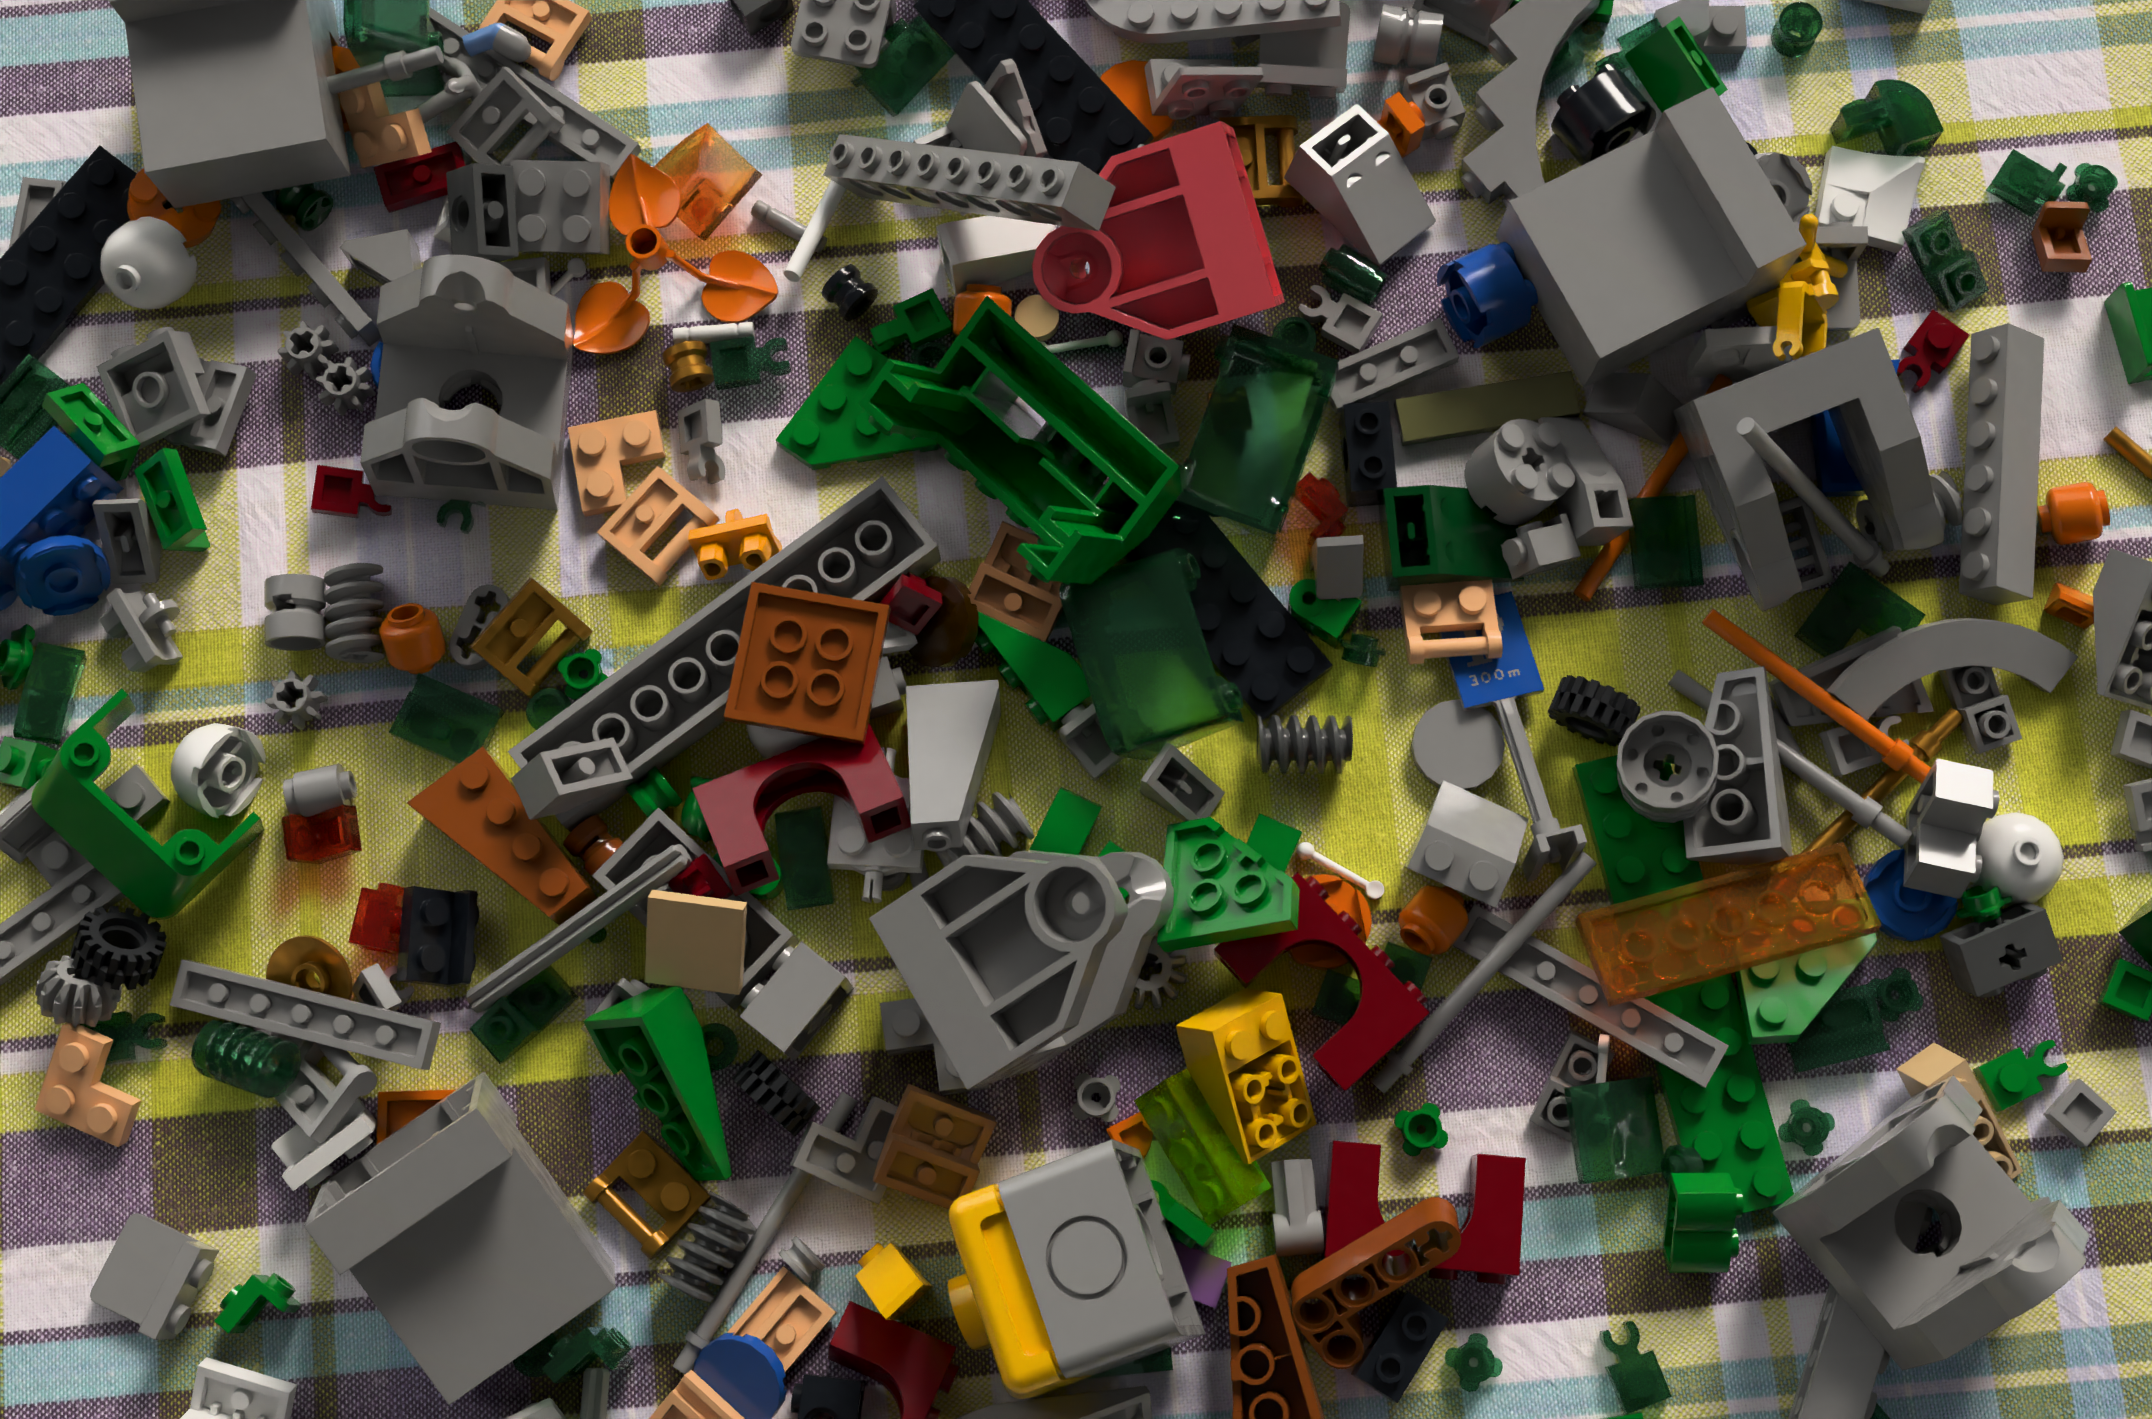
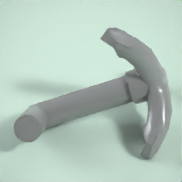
M443 55L444 62L440 65H443L449 73L455 74L457 78L449 79L443 91L414 108H419L423 124L461 100L464 102L471 98L473 102L483 90L481 85L465 63Z

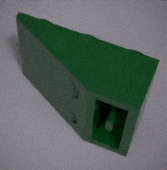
M1421 485L1383 489L1378 506L1387 591H1398L1401 586L1490 579H1492V583L1524 581V577L1512 579L1501 547L1506 540L1517 537L1516 529L1518 525H1507L1495 520L1494 517L1497 514L1487 506L1481 509L1474 502L1468 488Z

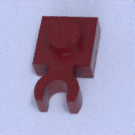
M1932 310L1903 349L1912 356L1905 357L1899 362L1897 376L1899 377L1905 370L1913 371L1917 375V382L1911 391L1914 393L1919 392L1930 380L1931 369L1940 375L1970 335L1935 310Z
M317 465L311 504L312 513L359 518L360 506L368 507L372 513L378 516L392 515V506L376 502V495L371 485L363 484L364 471Z

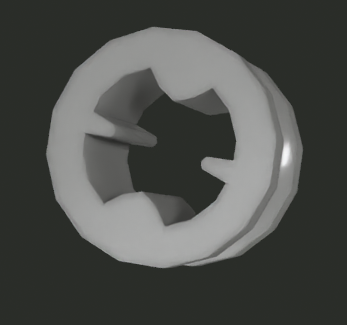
M795 1236L791 1240L793 1243L792 1247L789 1250L782 1249L778 1254L794 1272L809 1284L813 1280V1271L817 1269L822 1271L826 1266L801 1239Z

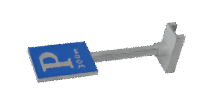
M1512 591L1494 595L1498 627L1502 637V657L1487 659L1485 655L1446 658L1463 711L1489 705L1495 706L1533 821L1530 828L1534 840L1522 863L1526 880L1530 882L1537 879L1543 865L1547 863L1559 862L1563 873L1583 851L1587 839L1582 824L1561 829L1558 819L1553 818L1515 703V699L1543 693L1544 687ZM1482 629L1439 632L1440 639L1482 636Z

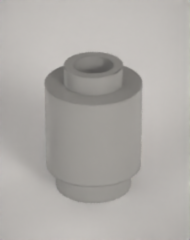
M338 763L294 773L293 778L283 781V794L289 813L292 816L301 814L304 818L349 809L351 798L357 797V787L353 773L351 771H344L342 765Z

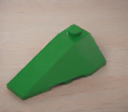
M681 986L649 989L584 1020L583 1022L605 1064L614 1075L621 1070L635 1087L638 1093L632 1099L641 1110L647 1107L662 1122L664 1126L661 1129V1136L696 1181L727 1180L732 1173L702 1028L693 1012L692 1002L684 994Z

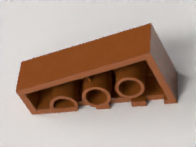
M483 746L407 802L423 818L556 924L561 925L599 898L540 818L529 819L511 778L499 762Z
M1277 1254L1227 1268L1233 1419H1325L1301 1333L1293 1320L1292 1302Z

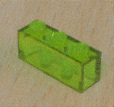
M1187 1069L1163 1080L1134 1100L1208 1226L1272 1188L1256 1161L1249 1165L1243 1163Z

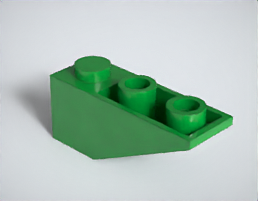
M978 612V634L975 643L984 654L990 651L995 654L1002 664L997 668L998 672L1012 690L1018 686L1029 699L1024 705L1040 726L1047 722L1055 732L1063 726L1061 720L1075 707L1083 704L1087 708L1098 700V689L1071 654Z

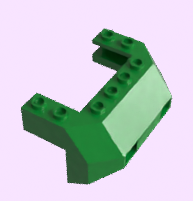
M988 296L984 298L935 369L888 359L858 402L871 415L868 418L869 423L885 435L891 436L892 433H897L912 440L915 437L935 440L947 451L944 457L949 463L962 471H969L977 479L975 486L983 494L995 500L998 498L1008 507L1005 513L1012 521L1021 527H1029L1039 536L1037 539L1039 545L1021 543L1016 551L1028 561L1026 565L1027 570L1045 583L1058 581L1067 585L1071 583L1092 584L1150 535L1182 492L1179 465ZM1018 397L1046 421L1042 427L1015 403ZM1109 477L1110 479L1105 485L1104 481Z

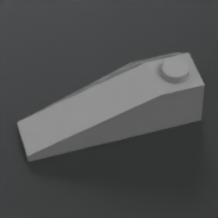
M1762 666L1717 673L1704 725L1713 735L1719 752L1716 788L1705 807L1693 817L1683 820L1686 858L1689 861L1737 865L1793 860L1789 815L1766 668Z

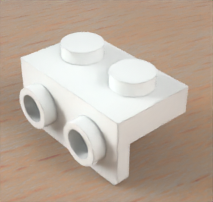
M358 1098L323 1144L309 1138L298 1124L276 1139L271 1146L287 1167L281 1177L292 1191L304 1183L310 1189L334 1171L329 1165L344 1153L351 1159L373 1142L369 1134L374 1131L377 1125L376 1119Z
M206 1357L197 1367L190 1409L180 1419H291L297 1384Z

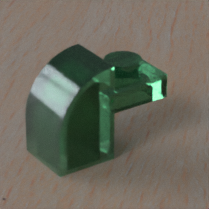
M1893 79L1876 81L1865 99H1857L1844 105L1830 128L1836 145L1877 132L1886 154L1891 156H1911L1929 150L1944 131L1928 97L1917 87L1907 82Z

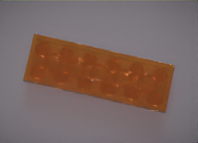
M1844 842L1577 915L1575 921L1609 1007L1877 933L1882 925Z

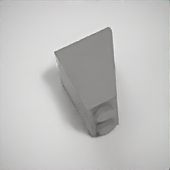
M1442 780L1404 865L1417 873L1496 908L1516 865L1529 818Z

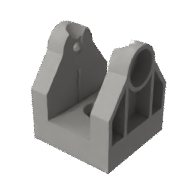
M446 254L431 257L424 261L422 268L382 285L376 323L383 340L375 420L365 424L360 461L374 494L558 510L574 351V335L568 303L519 279L508 268L497 262L468 255ZM471 384H479L482 388L492 393L501 410L497 414L493 409L476 402L465 406L461 410L444 409L445 403H450L454 394L459 390L470 387Z
M1879 327L1694 399L1673 411L1711 511L1742 572L1754 601L1762 612L1787 601L1795 593L1802 590V584L1790 549L1776 492L1764 461L1737 432V424L1743 418H1752L1766 433L1828 410L1846 459L1877 514L1895 551L1903 549L1927 550L1942 544L1944 541L1943 525L1934 499L1921 436Z
M1033 850L1016 851L1009 857L981 854L963 855L869 919L966 1089L969 1090L1035 1070L1124 1014L1132 997L1152 939L1158 930L1167 923L1173 909L1174 889L1168 872L1160 863L1141 852H1113L1101 857ZM1119 887L1126 889V891L1128 892V904H1126L1120 890L1118 889Z
M1954 1075L1909 1098L1772 1212L1902 1371L1946 1360L2009 1320L2034 1308L2077 1274L2087 1259L2083 1253L2090 1235L2060 1200L2035 1208L1973 1135L1976 1129L1974 1124L1983 1109ZM1910 1201L1922 1202L1931 1208L1933 1207L1938 1213L1942 1225V1238L1938 1244L1940 1250L1937 1255L1933 1252L1926 1254L1912 1253L1902 1244L1896 1233L1894 1223L1896 1207L1899 1202L1902 1204Z

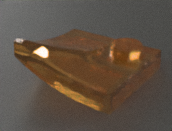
M706 123L682 140L654 166L666 173L677 185L681 194V208L677 217L703 241L708 239L762 176L709 123Z

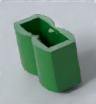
M1730 1173L1670 1174L1667 1190V1214L1663 1230V1254L1669 1273H1727L1731 1257L1738 1256L1739 1237L1734 1224L1735 1218L1743 1216L1744 1200L1741 1188L1734 1187Z

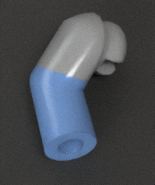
M499 22L462 37L464 47L471 57L492 49L502 56L519 63L526 61L531 54V46L527 38L515 29Z

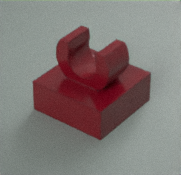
M908 572L906 575H901L880 604L890 605L891 611L888 622L918 635L942 606V594L926 586L924 579Z
M705 853L693 860L690 866L667 882L674 893L727 899L734 894Z

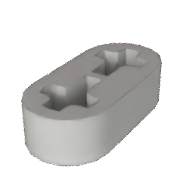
M482 585L473 590L450 638V654L466 670H480L489 665L477 653H471L467 659V654L463 651L462 645L464 643L472 644L478 631H480V635L498 615L497 612L490 611L484 624H482L485 617V612L480 608L482 602L490 603L493 597H495L496 603L500 606L499 613L510 601L506 593L495 585Z

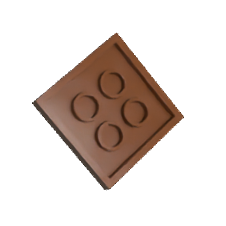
M751 582L724 713L725 720L865 744L891 611L890 605Z

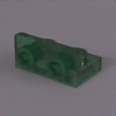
M920 15L907 22L901 17L885 32L884 38L888 42L881 48L878 63L875 67L863 68L854 66L859 72L850 82L856 88L863 85L892 117L898 115L955 55L953 50Z

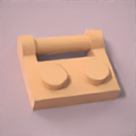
M497 0L478 30L494 23L505 24L509 21L549 42L552 45L547 53L531 46L530 57L524 62L539 69L541 76L555 81L563 70L566 58L591 22L592 17L589 10L570 0Z
M657 466L597 533L605 542L639 569L651 582L660 587L669 577L666 574L668 570L691 546L688 541L689 530L716 525L720 519L712 510ZM686 509L693 517L653 561L649 559L644 553L679 514Z
M1492 579L1405 585L1400 587L1399 598L1409 665L1423 664L1424 659L1473 655H1485L1487 659L1502 657V637L1498 627ZM1482 629V636L1423 641L1421 634Z

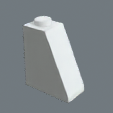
M982 216L947 222L936 226L941 261L955 296L966 291V285L968 284L996 285L1033 271L1032 263L1036 249L1046 235L1056 229L1055 225L995 216Z

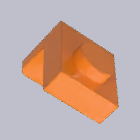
M1398 91L1385 100L1381 119L1377 123L1389 133L1403 159L1420 147L1425 129V118L1420 108L1412 101L1407 102Z

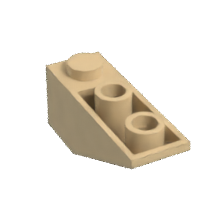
M1932 1043L1896 1068L1911 1097L1954 1075L1983 1109L1974 1124L1976 1129L1973 1135L2011 1180L2023 1172L1966 1059L1936 1043Z

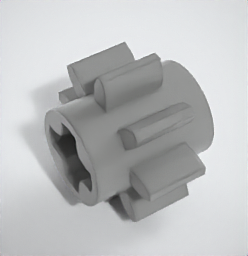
M301 321L300 327L293 329L291 332L286 330L283 332L286 337L285 347L278 349L280 356L284 360L289 361L287 368L294 376L304 370L312 380L316 379L317 373L328 368L327 361H331V354L339 351V348L333 341L327 340L330 333L322 324L314 331L305 321ZM309 348L312 351L308 353L305 350Z
M349 356L344 363L334 364L330 360L327 361L328 368L324 375L317 376L315 379L321 387L326 389L318 396L325 406L334 403L335 410L341 416L345 415L347 409L357 408L363 412V404L367 397L375 396L376 394L372 387L365 383L372 378L371 372L366 366L357 370V364Z
M289 670L288 679H284L281 682L272 680L271 684L274 687L273 697L266 699L265 704L273 709H280L275 714L274 720L283 726L292 718L294 726L299 730H304L305 721H309L312 718L321 720L322 716L318 712L320 703L327 701L328 697L322 692L313 691L318 686L319 681L310 674L301 682L300 676L293 670ZM297 693L303 694V698L297 699ZM295 701H296V703H295V706H296V707H294V708L291 707V706H290V702H295Z

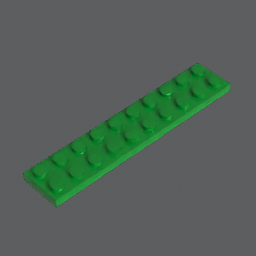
M1617 755L1576 764L1572 769L1635 993L1729 1045L1706 1088L1654 1060L1685 1173H1730L1734 1187L1741 1188L1744 1200L1743 1213L1783 1204L1794 1195L1753 1049L1748 1043L1744 1018L1699 861H1689L1686 858L1683 820L1675 823L1656 822L1636 813L1624 800L1617 781ZM1666 763L1663 769H1657L1660 771V779L1669 781V777L1673 774L1671 763Z

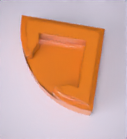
M1149 1108L1106 1129L1110 1139L1140 1149L1143 1159L1146 1157L1153 1139V1121Z

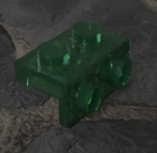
M586 1327L575 1336L569 1333L559 1340L548 1351L547 1354L552 1360L542 1370L554 1384L573 1382L599 1357L612 1371L625 1370L635 1363L628 1354L633 1347L615 1327L611 1330H608L606 1327Z

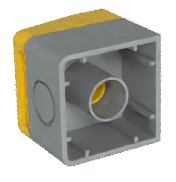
M1111 1139L1000 1181L998 1184H992L957 1198L950 1206L949 1222L965 1270V1274L948 1280L951 1306L960 1331L972 1350L991 1348L1003 1386L1012 1397L1018 1399L1037 1397L1205 1335L1140 1149Z

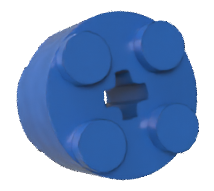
M1507 242L1497 245H1486L1442 265L1437 273V286L1445 284L1448 297L1442 299L1441 304L1450 325L1464 342L1471 339L1474 340L1473 348L1476 349L1527 326L1531 318V306L1538 303V295L1534 285L1530 280L1523 279L1516 265L1514 251Z

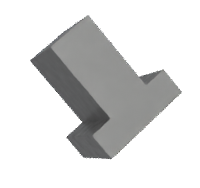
M109 0V3L125 22L144 171L174 208L351 176L339 94L332 95L327 82V77L336 75L331 46H340L335 7L332 0Z
M1713 87L1665 110L1655 130L1509 201L1496 233L1500 243L1507 242L1513 249L1516 265L1523 279L1530 280L1534 285L1538 295L1536 307L1583 388L1710 324L1713 329H1721L1750 315L1746 302L1776 289L1807 245Z
M484 1071L324 1180L304 1225V1228L339 1275L347 1270L351 1271L448 1405L455 1402L616 1289L614 1262L517 1129V1116Z

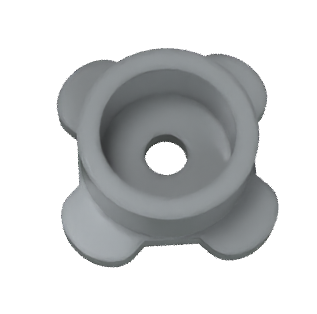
M1087 1073L1078 1075L1074 1080V1087L1077 1090V1102L1072 1107L1073 1115L1082 1121L1088 1117L1102 1118L1105 1122L1114 1121L1119 1114V1109L1115 1105L1116 1093L1121 1087L1119 1080L1113 1075H1107L1104 1079L1099 1077L1091 1078ZM1093 1094H1100L1101 1100L1094 1102L1092 1100Z

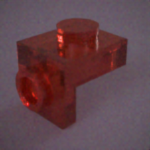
M1308 472L1297 483L1294 498L1321 523L1309 535L1307 545L1312 548L1316 538L1339 537L1344 533L1347 527L1343 523L1349 509L1339 500V492L1327 479L1321 477L1318 480L1311 472Z
M341 805L310 817L295 814L282 817L286 857L290 862L322 864L362 851L356 806Z

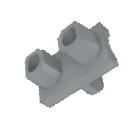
M115 588L106 596L111 607L99 621L106 633L110 634L113 638H124L129 634L133 644L125 649L121 656L128 670L145 673L158 664L175 665L183 658L171 637L177 631L172 621L180 613V609L174 600L159 601L155 593L147 595L144 591L123 593L119 588Z

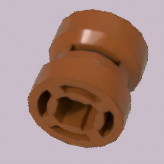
M597 814L587 818L574 828L564 840L563 846L572 856L580 857L585 862L584 869L596 880L592 875L615 853L623 842L619 838H612L610 836L608 825Z

